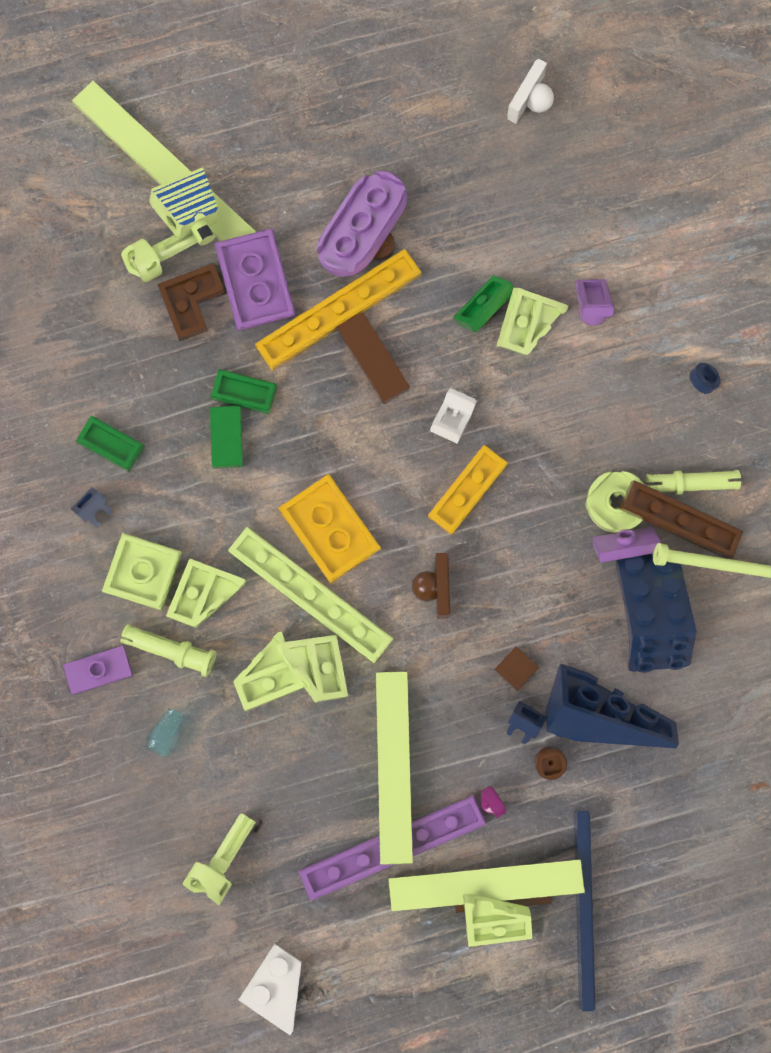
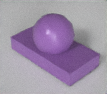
M605 279L576 281V294L580 305L579 316L585 324L597 326L601 325L607 317H613L614 305Z

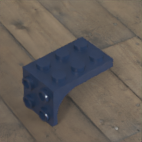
M653 553L616 560L615 563L628 625L629 671L646 673L659 669L679 670L691 664L697 630L681 564L666 562L664 566L655 565Z

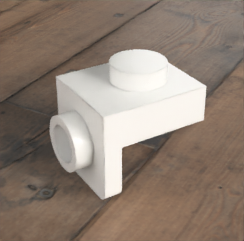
M450 388L432 423L430 431L458 444L472 416L477 402L476 399Z

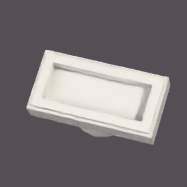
M540 59L534 62L509 104L508 120L517 124L526 107L533 112L541 113L547 111L552 106L554 101L552 89L547 84L541 83L546 72V62Z

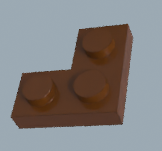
M214 263L157 284L179 341L208 331L198 304L225 294Z

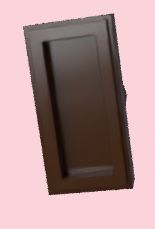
M436 553L435 573L430 571L421 572L412 581V591L416 598L426 602L436 599L437 619H448L450 616L449 556L447 553Z

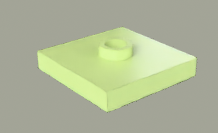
M122 533L102 592L162 611L182 552Z

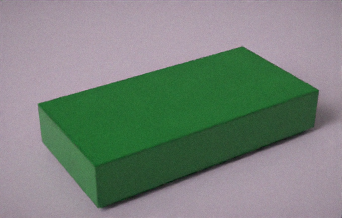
M218 369L210 398L214 401L270 415L277 384Z
M210 407L212 468L243 467L241 407Z
M92 415L75 440L77 444L127 472H130L145 447L142 443Z

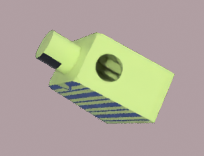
M203 168L151 189L150 205L177 238L182 239L194 234L201 246L215 239L216 236L210 226L216 223L219 211Z

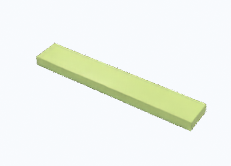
M246 527L229 548L228 552L372 663L375 664L393 641L390 635L250 528Z
M407 672L376 673L380 864H413Z
M581 860L389 878L392 911L463 905V894L505 901L585 893Z

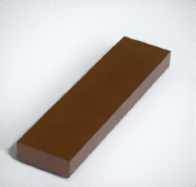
M635 480L630 482L620 510L726 559H733L743 534L742 530Z

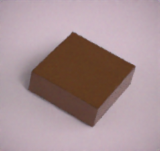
M515 646L494 670L518 691L539 667Z

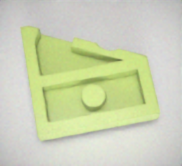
M513 288L496 346L521 355H528L537 345L538 339L547 334L552 328L550 325L560 314H564L567 311L569 305L521 288Z
M189 558L166 616L188 626L198 628L245 585L246 580Z
M463 894L469 947L532 939L529 907L472 894Z

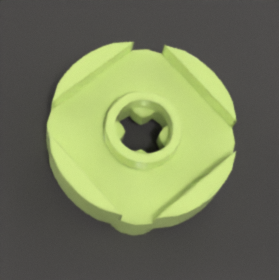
M623 471L607 472L593 482L588 491L585 505L590 518L598 527L605 531L618 533L621 530H632L640 524L641 519L620 510L619 507L614 509L611 506L612 501L610 499L612 495L616 498L620 495L625 497L630 482L633 480L643 484L638 477Z

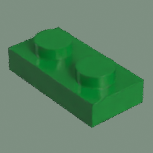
M493 275L453 318L458 325L476 333L500 307L506 304L514 286L511 282Z

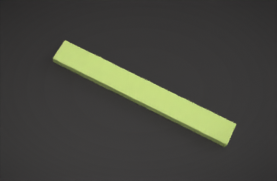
M94 81L72 100L73 104L158 184L162 185L191 172ZM212 191L219 213L216 223L210 227L220 241L256 232Z

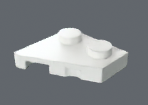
M275 943L239 998V1001L289 1035L294 1030L302 961Z

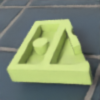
M278 632L263 651L259 652L252 660V663L233 681L245 712L304 688L277 650V644L286 642L282 632Z
M337 635L289 641L276 645L281 656L315 703L348 696Z

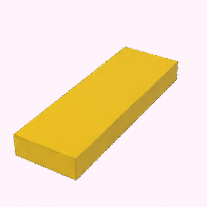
M483 445L428 514V518L452 536L506 468L508 462Z

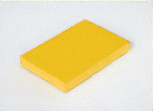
M329 474L278 507L330 584L381 550L377 541Z

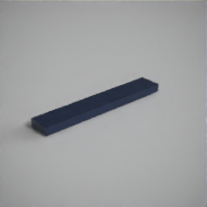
M574 811L575 860H581L585 893L576 894L579 1008L582 1011H594L596 1008L589 811Z

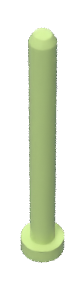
M658 543L653 552V562L655 565L664 566L666 562L771 578L770 565L670 550L667 544Z

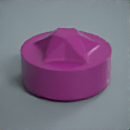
M488 786L480 791L482 795L481 807L485 813L493 814L496 819L506 814L507 810L492 786Z

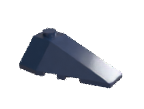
M560 664L546 708L547 732L579 742L675 749L678 747L679 740L676 722L644 704H639L638 706L623 698L624 693L616 688L611 692L597 684L599 678L594 675Z

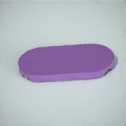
M377 171L374 172L375 175L370 177L366 175L360 178L318 240L317 252L322 266L330 274L345 277L357 274L366 268L403 213L408 199L407 190L400 178L394 173Z

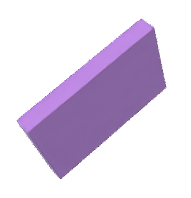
M273 228L214 243L237 331L296 317Z

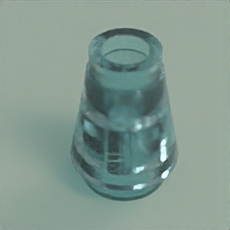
M168 708L166 714L163 715L147 736L148 742L145 747L159 756L168 758L171 752H175L185 716L176 710Z

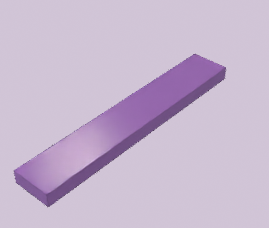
M472 795L412 821L413 856L487 825L475 796ZM380 836L298 872L309 899L312 901L395 864H380Z

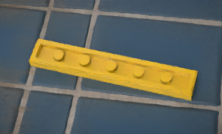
M403 249L255 343V347L271 371L337 330V326L362 312L364 313L422 276V272L407 250Z

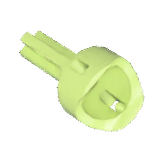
M174 234L151 247L146 240L140 239L128 245L122 251L121 256L129 273L140 277L142 282H149L161 276L162 268L160 262L198 243L194 234L182 239L177 238Z
M241 813L216 854L212 857L210 864L203 865L195 862L183 885L193 893H207V897L219 906L232 886V883L226 879L224 873L228 870L232 860L256 822Z

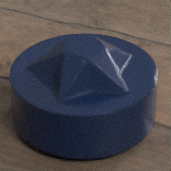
M699 363L690 371L691 383L701 393L710 394L719 387L721 382L719 373L710 364Z

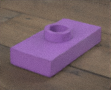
M653 526L636 530H621L618 533L592 537L593 547L601 563L652 554L655 546L661 543Z
M125 646L110 649L63 665L72 695L133 676Z

